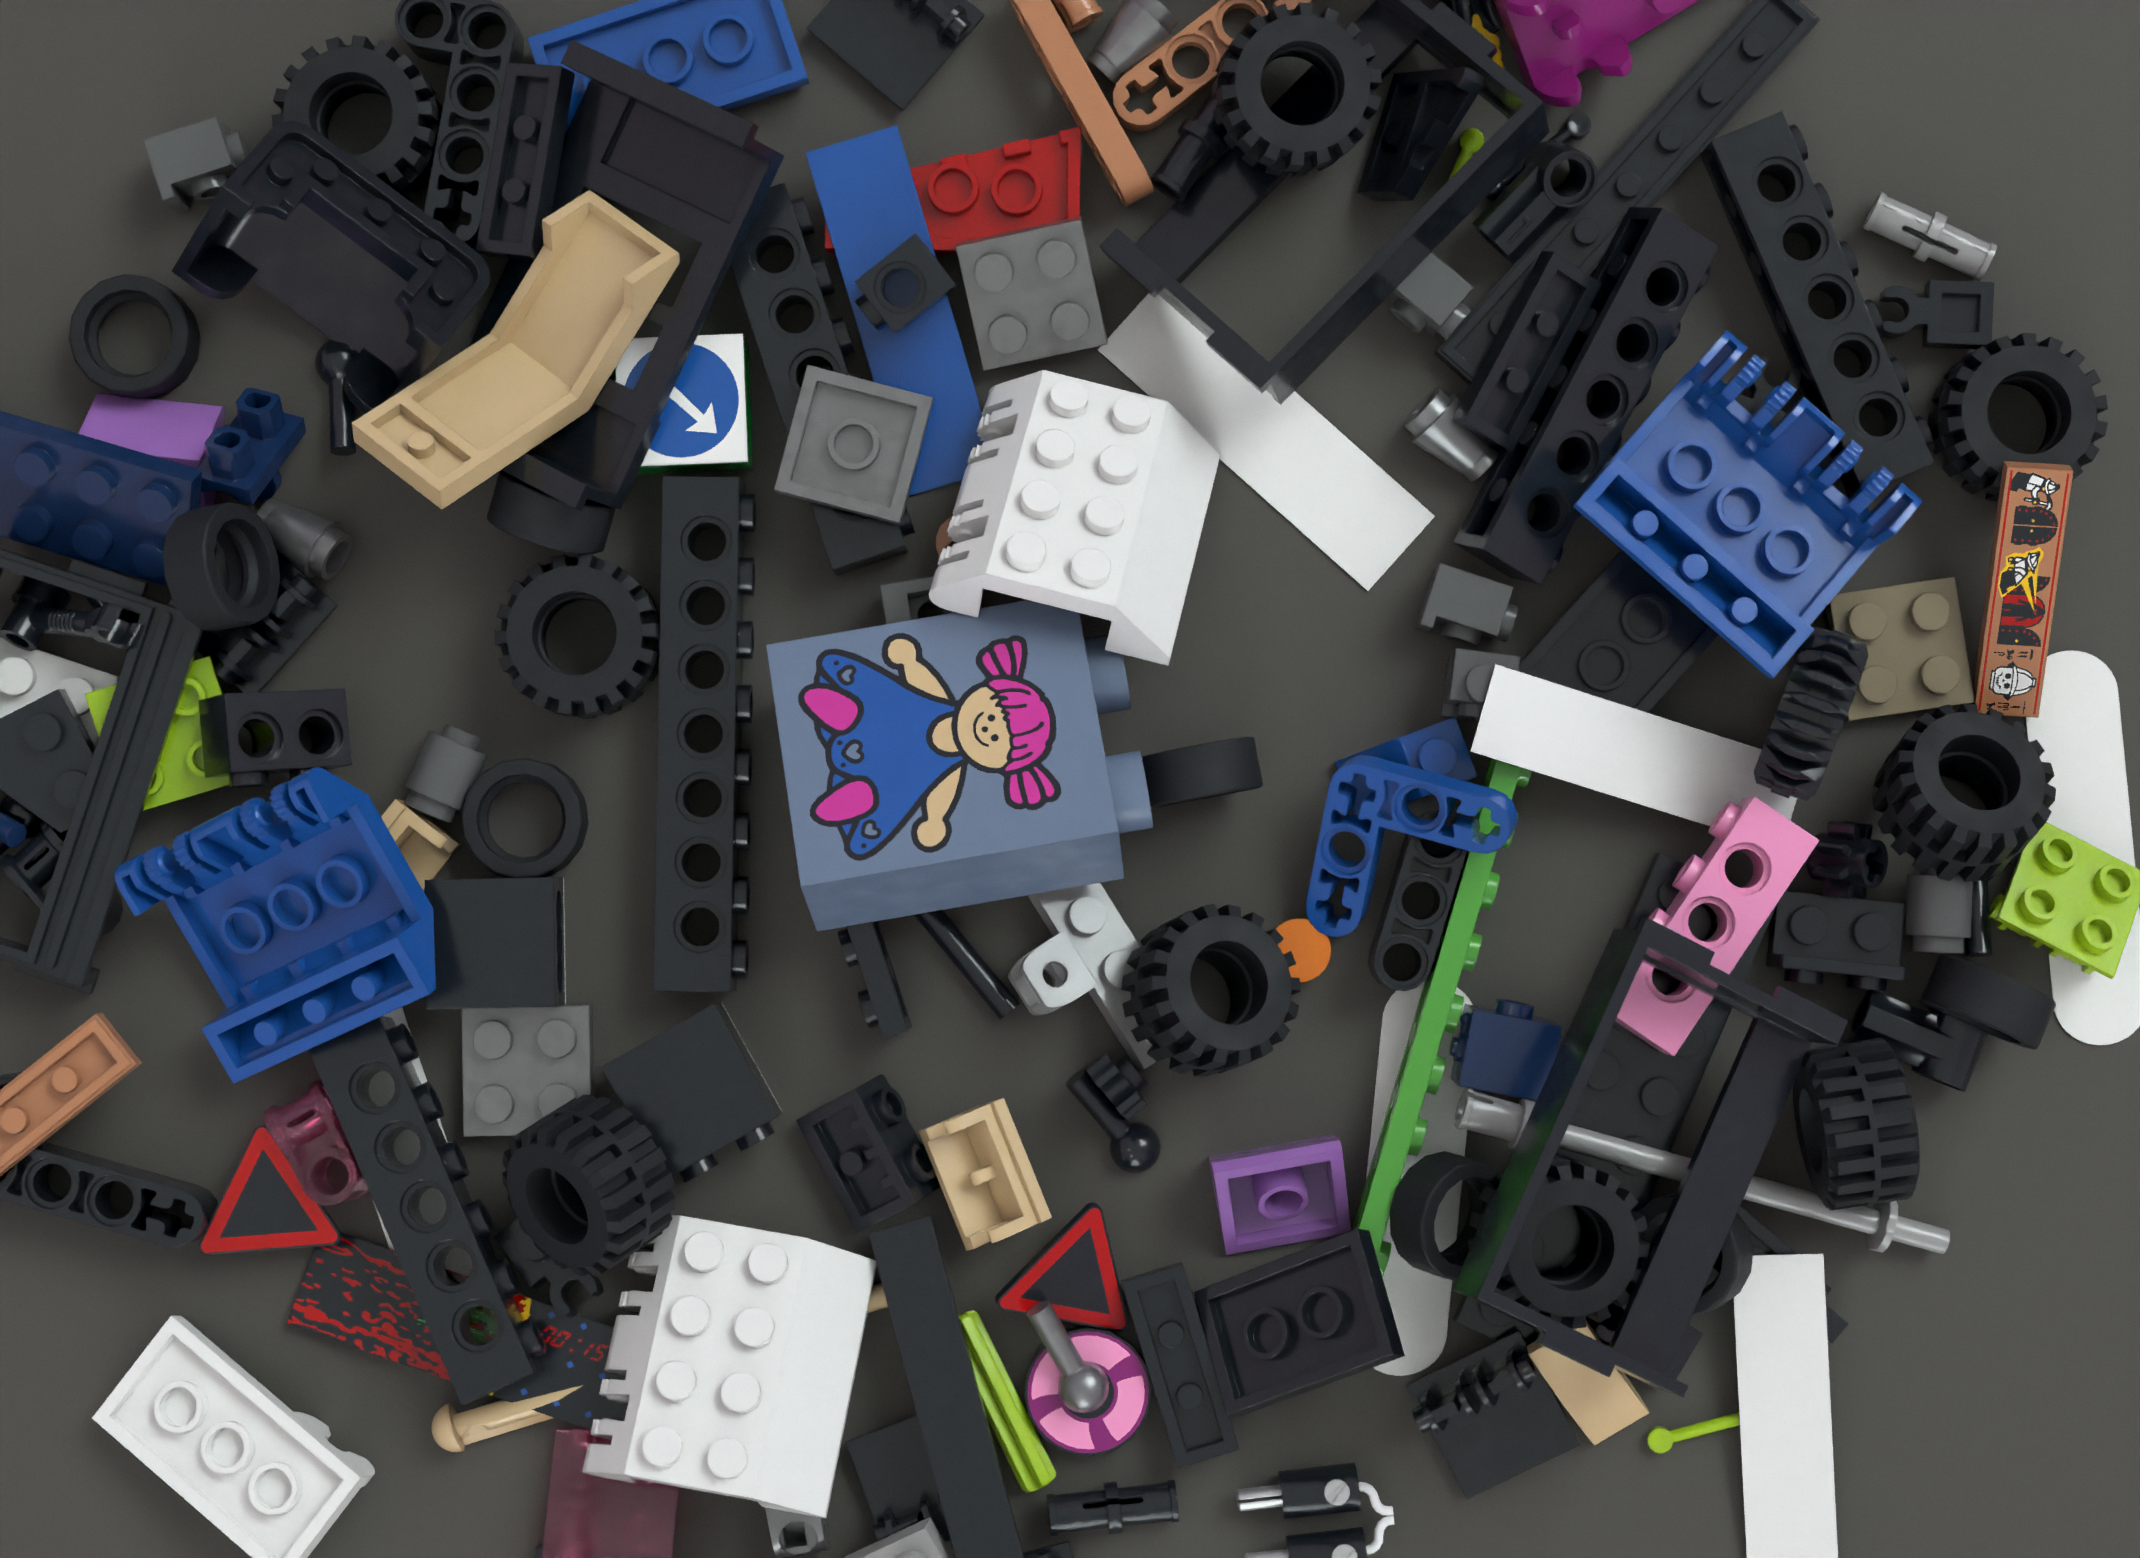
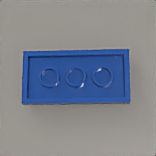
M640 0L527 38L536 64L563 66L575 73L565 135L591 80L561 64L571 40L726 111L810 84L782 0Z

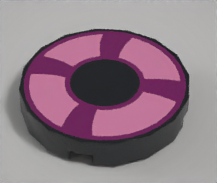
M1086 1325L1072 1328L1066 1332L1083 1361L1098 1365L1108 1378L1109 1393L1107 1399L1101 1407L1089 1413H1078L1066 1407L1058 1393V1381L1061 1373L1043 1344L1028 1366L1024 1397L1029 1419L1044 1440L1065 1453L1092 1457L1113 1452L1135 1437L1148 1416L1152 1387L1147 1365L1134 1345L1112 1330Z

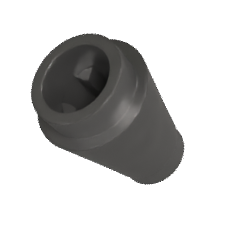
M1123 0L1095 46V50L1087 59L1116 84L1125 73L1172 39L1173 36L1170 32L1180 21L1158 0Z
M1438 388L1430 393L1411 412L1403 425L1413 434L1410 439L1411 442L1460 474H1464L1473 482L1494 463L1498 453L1490 447L1488 442L1452 420L1460 405V401L1456 395L1448 397Z
M275 499L266 501L256 514L271 534L275 549L308 578L319 576L324 580H329L339 573L349 558L353 539L344 532L343 525L340 522L285 503H280Z

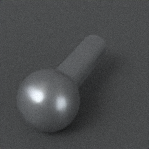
M1048 1300L1035 1304L1027 1311V1316L1061 1373L1058 1381L1060 1399L1066 1407L1078 1413H1089L1097 1410L1106 1401L1109 1393V1381L1105 1372L1098 1365L1083 1361Z

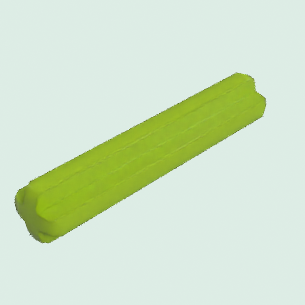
M974 1310L959 1314L990 1426L1021 1489L1026 1493L1041 1489L1052 1482L1056 1477V1471L979 1314Z

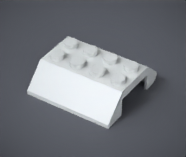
M1046 370L991 387L988 391L982 411V418L977 428V436L984 442L982 445L977 444V447H973L967 462L969 465L965 469L954 506L952 520H950L947 530L948 537L952 538L951 541L956 542V544H953L952 547L947 546V549L943 548L940 554L939 567L936 569L933 577L929 599L935 605L945 610L978 618L983 589L1109 620L1111 621L1105 650L1168 666L1220 454L1169 401Z
M671 1215L673 1219L669 1227L663 1230L661 1235L642 1247L653 1250V1252H634L629 1257L628 1268L635 1270L639 1274L656 1275L653 1292L632 1290L629 1292L622 1291L619 1307L638 1312L639 1315L616 1316L605 1371L626 1377L625 1380L602 1379L599 1394L606 1396L611 1401L628 1402L624 1421L608 1418L593 1420L590 1435L611 1440V1445L588 1444L582 1472L630 1483H636V1479L747 1499L757 1501L762 1507L826 1519L877 1268L876 1260L805 1237L681 1215Z

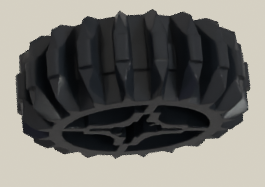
M1814 627L1815 630L1801 645L1754 769L1757 784L1771 789L1772 793L1788 799L1791 796L1807 801L1816 794L1848 715L1869 656L1866 644L1851 638V635L1835 629L1829 631Z

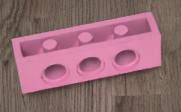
M1755 796L1742 798L1738 805L1729 801L1722 808L1709 828L1708 833L1713 835L1715 839L1702 858L1693 854L1677 874L1672 884L1673 887L1679 890L1677 896L1666 912L1657 908L1649 916V919L1715 952L1710 965L1727 974L1731 973L1819 842L1813 835ZM1737 850L1745 853L1753 864L1752 878L1743 887L1733 885L1725 874L1726 860ZM1700 904H1706L1711 907L1718 920L1715 933L1705 941L1694 937L1688 925L1690 913ZM1641 962L1615 1021L1661 1053L1675 1056L1713 997L1682 981L1675 991L1664 995L1653 984L1652 972L1654 967Z

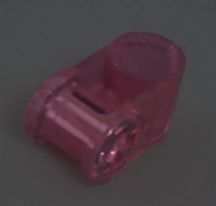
M321 1078L310 1084L311 1091L283 1107L272 1105L264 1111L265 1124L271 1137L283 1154H285L303 1191L311 1200L320 1205H335L361 1198L369 1191ZM313 1115L312 1117L308 1118L307 1120L301 1122L302 1120L306 1119L307 1117ZM334 1157L342 1160L349 1172L348 1183L341 1192L332 1188L326 1177L327 1167Z

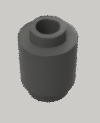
M449 724L445 725L442 734L429 730L406 781L405 787L409 788L410 791L404 803L430 816L452 823L457 810L462 811L467 791L480 776L488 758L487 754L477 750L481 738Z
M1929 866L1924 872L1920 871V875H1907L1905 935L1912 936V952L1964 954V938H1971L1973 882H1964L1960 873H1957L1951 881L1937 878V870Z

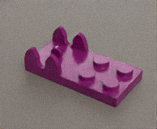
M1699 0L1494 1L1526 87L1547 104L1557 107H1571L1579 104L1581 101L1582 87L1579 79L1576 77L1580 72L1586 69H1596L1604 76H1626L1633 65L1628 43Z

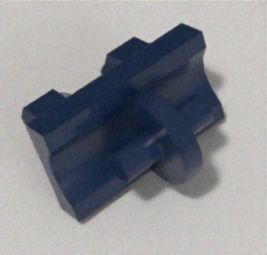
M246 388L235 402L238 415L229 426L226 425L222 428L214 429L205 441L207 456L197 469L203 470L201 492L211 490L223 491L231 494L239 502L253 505L256 499L266 500L272 498L281 486L282 477L279 468L304 436L306 428L303 417L283 412L281 398L278 394L256 388Z

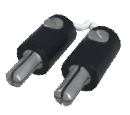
M1355 1462L1278 1471V1485L1238 1489L1236 1493V1500H1239L1237 1501V1506L1240 1511L1282 1507L1284 1520L1361 1511L1360 1492H1364L1369 1496L1371 1505L1376 1512L1386 1515V1517L1378 1521L1374 1529V1540L1367 1546L1363 1527L1288 1535L1286 1536V1549L1246 1553L1244 1558H1367V1555L1373 1554L1380 1549L1383 1543L1385 1528L1395 1524L1393 1507L1385 1506L1380 1502L1378 1493L1372 1485L1366 1482H1358Z

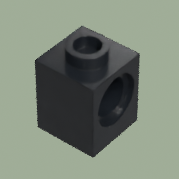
M915 233L855 281L864 293L855 300V303L878 331L888 324L894 333L899 334L958 286L921 238ZM900 269L913 272L920 285L916 300L905 307L892 305L884 293V284L887 277L892 272Z

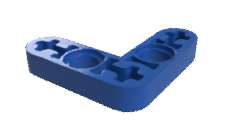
M1358 755L1348 759L1333 774L1328 788L1306 900V914L1310 923L1317 931L1327 936L1341 937L1350 934L1365 918L1370 906L1385 828L1467 851L1488 854L1500 849L1513 834L1517 825V811L1514 803L1506 794L1496 789L1374 756ZM1358 774L1366 776V787L1375 790V792H1371L1362 802L1359 815H1351L1348 813L1355 805L1357 790L1356 787L1347 784V782H1351ZM1416 788L1432 792L1439 803L1438 816L1429 820L1416 817L1407 805L1408 792ZM1456 798L1461 800L1456 813L1476 816L1480 809L1484 807L1491 810V821L1500 824V826H1495L1489 834H1484L1479 831L1480 821L1460 815L1453 826L1448 825L1447 821L1455 808ZM1349 831L1358 835L1365 846L1364 858L1356 862L1341 858L1334 848L1335 834ZM1340 878H1348L1350 881L1344 886L1342 905L1350 909L1342 917H1337L1333 915V905L1326 901L1338 888Z

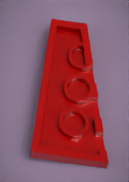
M1081 126L1059 131L1057 135L1031 141L1027 138L1002 144L1001 148L965 155V153L941 158L940 162L910 168L935 255H957L956 243L1079 217ZM825 220L826 253H835Z

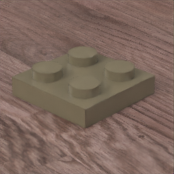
M1955 577L1836 594L1825 607L1829 631L1835 629L1851 635L1852 639L1866 644L1869 655L1845 722L1935 709L1949 704L1955 706L1975 702Z

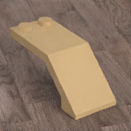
M588 190L542 220L544 245L490 334L352 422L355 443L440 509H444L589 411L680 263L679 253L591 190Z

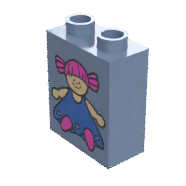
M1025 600L980 608L978 618L955 612L766 645L800 886L817 931L1124 879L1119 834L1153 828V820L1140 750L1105 756L1098 715L1131 709L1123 654L1105 650L1108 634L1084 638L1080 613Z

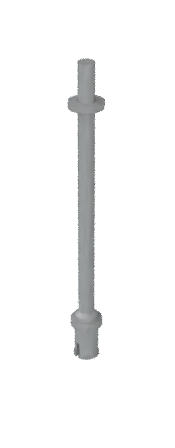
M1466 1087L1461 1093L1456 1107L1454 1126L1457 1129H1467L1508 1141L1509 1148L1515 1149L1536 1102L1522 1098L1518 1103L1475 1092L1473 1089ZM1570 1124L1559 1145V1148L1679 1182L1682 1181L1691 1160L1689 1157ZM1754 1175L1743 1198L1751 1202L1867 1233L1868 1249L1883 1253L1889 1247L1891 1241H1896L1944 1254L1950 1242V1231L1948 1229L1898 1216L1897 1201L1875 1204L1874 1208L1858 1206L1829 1210L1815 1192Z

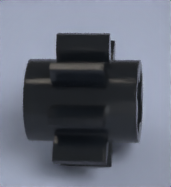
M1830 821L1828 822V834L1819 833L1815 836L1819 842L1806 860L1808 873L1812 879L1824 881L1821 893L1823 896L1842 899H1865L1867 895L1866 887L1875 888L1879 886L1885 877L1888 867L1886 846L1880 840L1870 839L1873 831L1871 824Z

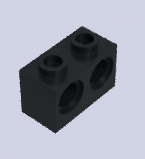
M345 689L227 693L198 701L205 778L229 776L230 788L269 785V774L289 773L291 780L315 767L323 768L329 772L331 769L352 765ZM302 723L309 728L313 737V745L310 752L303 748L299 740V729ZM241 726L245 727L253 738V750L250 756L243 752L238 742V733Z

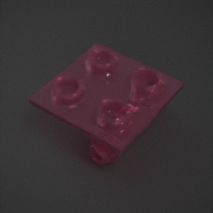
M556 1430L542 1558H672L679 1487L636 1479V1483H630L583 1473L582 1469L588 1444L611 1445V1440L590 1435L591 1430Z

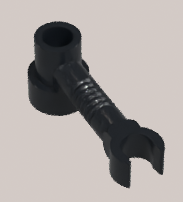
M24 575L12 595V601L15 605L2 626L0 635L12 645L27 651H34L44 633L92 637L98 642L108 643L121 649H128L142 625L118 619L123 608L113 604H104L102 607H96L92 611L68 610L66 607L71 597L64 588Z

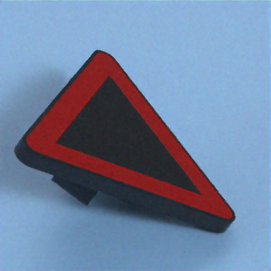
M261 1125L256 1127L199 1242V1250L204 1255L333 1246L340 1242L342 1233L271 1127Z
M1088 1203L997 1293L995 1301L1001 1310L1027 1315V1311L1032 1306L1041 1301L1048 1300L1060 1321L1118 1332L1127 1327L1128 1319L1103 1210L1097 1203Z

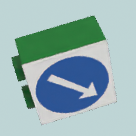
M743 333L697 336L658 420L661 424L637 475L754 470L749 344ZM658 337L633 338L609 378L634 390Z

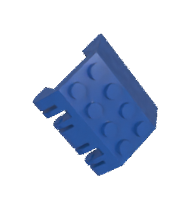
M1726 330L1676 383L1608 461L1573 507L1765 676L1772 679L1815 630L1810 626L1876 547L1900 530L1920 506L1922 499L1901 482L1870 511L1867 507L1894 478V475L1884 466L1878 469V471H1873L1850 499L1846 498L1832 484L1858 462L1863 448L1857 442L1851 440L1822 469L1818 464L1839 443L1845 432L1805 397H1802L1773 426L1769 421L1796 392V389L1787 381H1784L1779 386H1775L1764 398L1763 404L1753 414L1749 413L1735 398L1744 388H1749L1762 374V368L1766 363L1754 354L1725 384L1720 378L1748 348L1729 330Z
M320 767L312 768L292 778L290 781L274 787V790L270 791L271 796L269 798L271 802H265L264 798H252L242 803V806H236L194 827L192 830L176 836V839L173 840V849L169 850L167 846L163 847L162 845L156 846L146 851V854H140L118 865L115 869L114 876L117 887L134 916L140 915L159 901L164 900L227 1009L203 1026L201 1030L233 1084L421 999L436 990L434 913L431 903L369 795Z

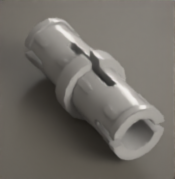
M1882 191L1876 198L1863 225V229L1867 231L1871 230L1914 250L1912 257L1922 262H1925L1929 257L1973 277V280L1977 282L1984 276L1997 250V244L1988 243L1946 223L1948 216L1937 211L1930 216L1887 196Z

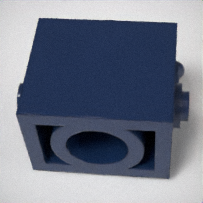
M1497 998L1495 1009L1465 1004L1460 1018V1032L1457 1037L1453 1036L1450 1045V1055L1453 1056L1454 1060L1451 1079L1461 1087L1537 1101L1556 1059L1562 1026L1553 1020L1534 1017L1535 1006L1518 1001Z

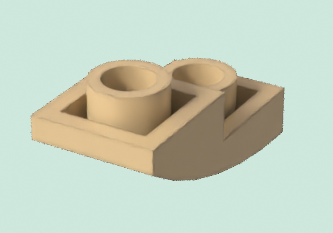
M1587 1320L1586 1327L1574 1329L1601 1342ZM1537 1340L1527 1346L1528 1354L1542 1376L1594 1446L1649 1414L1647 1406L1624 1372L1614 1368L1611 1376L1607 1377L1536 1343Z

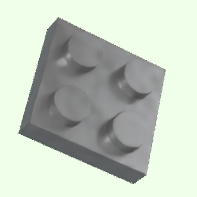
M1081 216L956 243L957 255L984 371L1108 344Z
M807 365L777 476L775 492L901 525L933 407V397Z
M593 1005L461 1009L464 1137L514 1136L570 1100L578 1099L582 1095H594Z

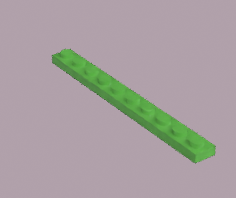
M1490 758L1482 786L1496 789L1506 794L1512 801L1516 786L1526 788L1532 771ZM1482 807L1473 818L1480 821L1479 831L1489 834L1495 826H1500V824L1491 821V810ZM1514 832L1501 848L1508 849ZM1471 851L1466 853L1431 971L1423 985L1352 1226V1230L1358 1228L1370 1231L1382 1277L1391 1252V1243L1383 1241V1237L1389 1220L1395 1190L1402 1180L1401 1175L1407 1155L1417 1157L1421 1150L1428 1125L1427 1119L1419 1117L1426 1093L1436 1095L1440 1086L1446 1058L1437 1056L1443 1032H1455L1464 1003V997L1455 994L1462 970L1472 972L1482 942V935L1473 933L1480 908L1488 911L1491 909L1497 893L1500 874L1491 872L1497 851L1488 854Z

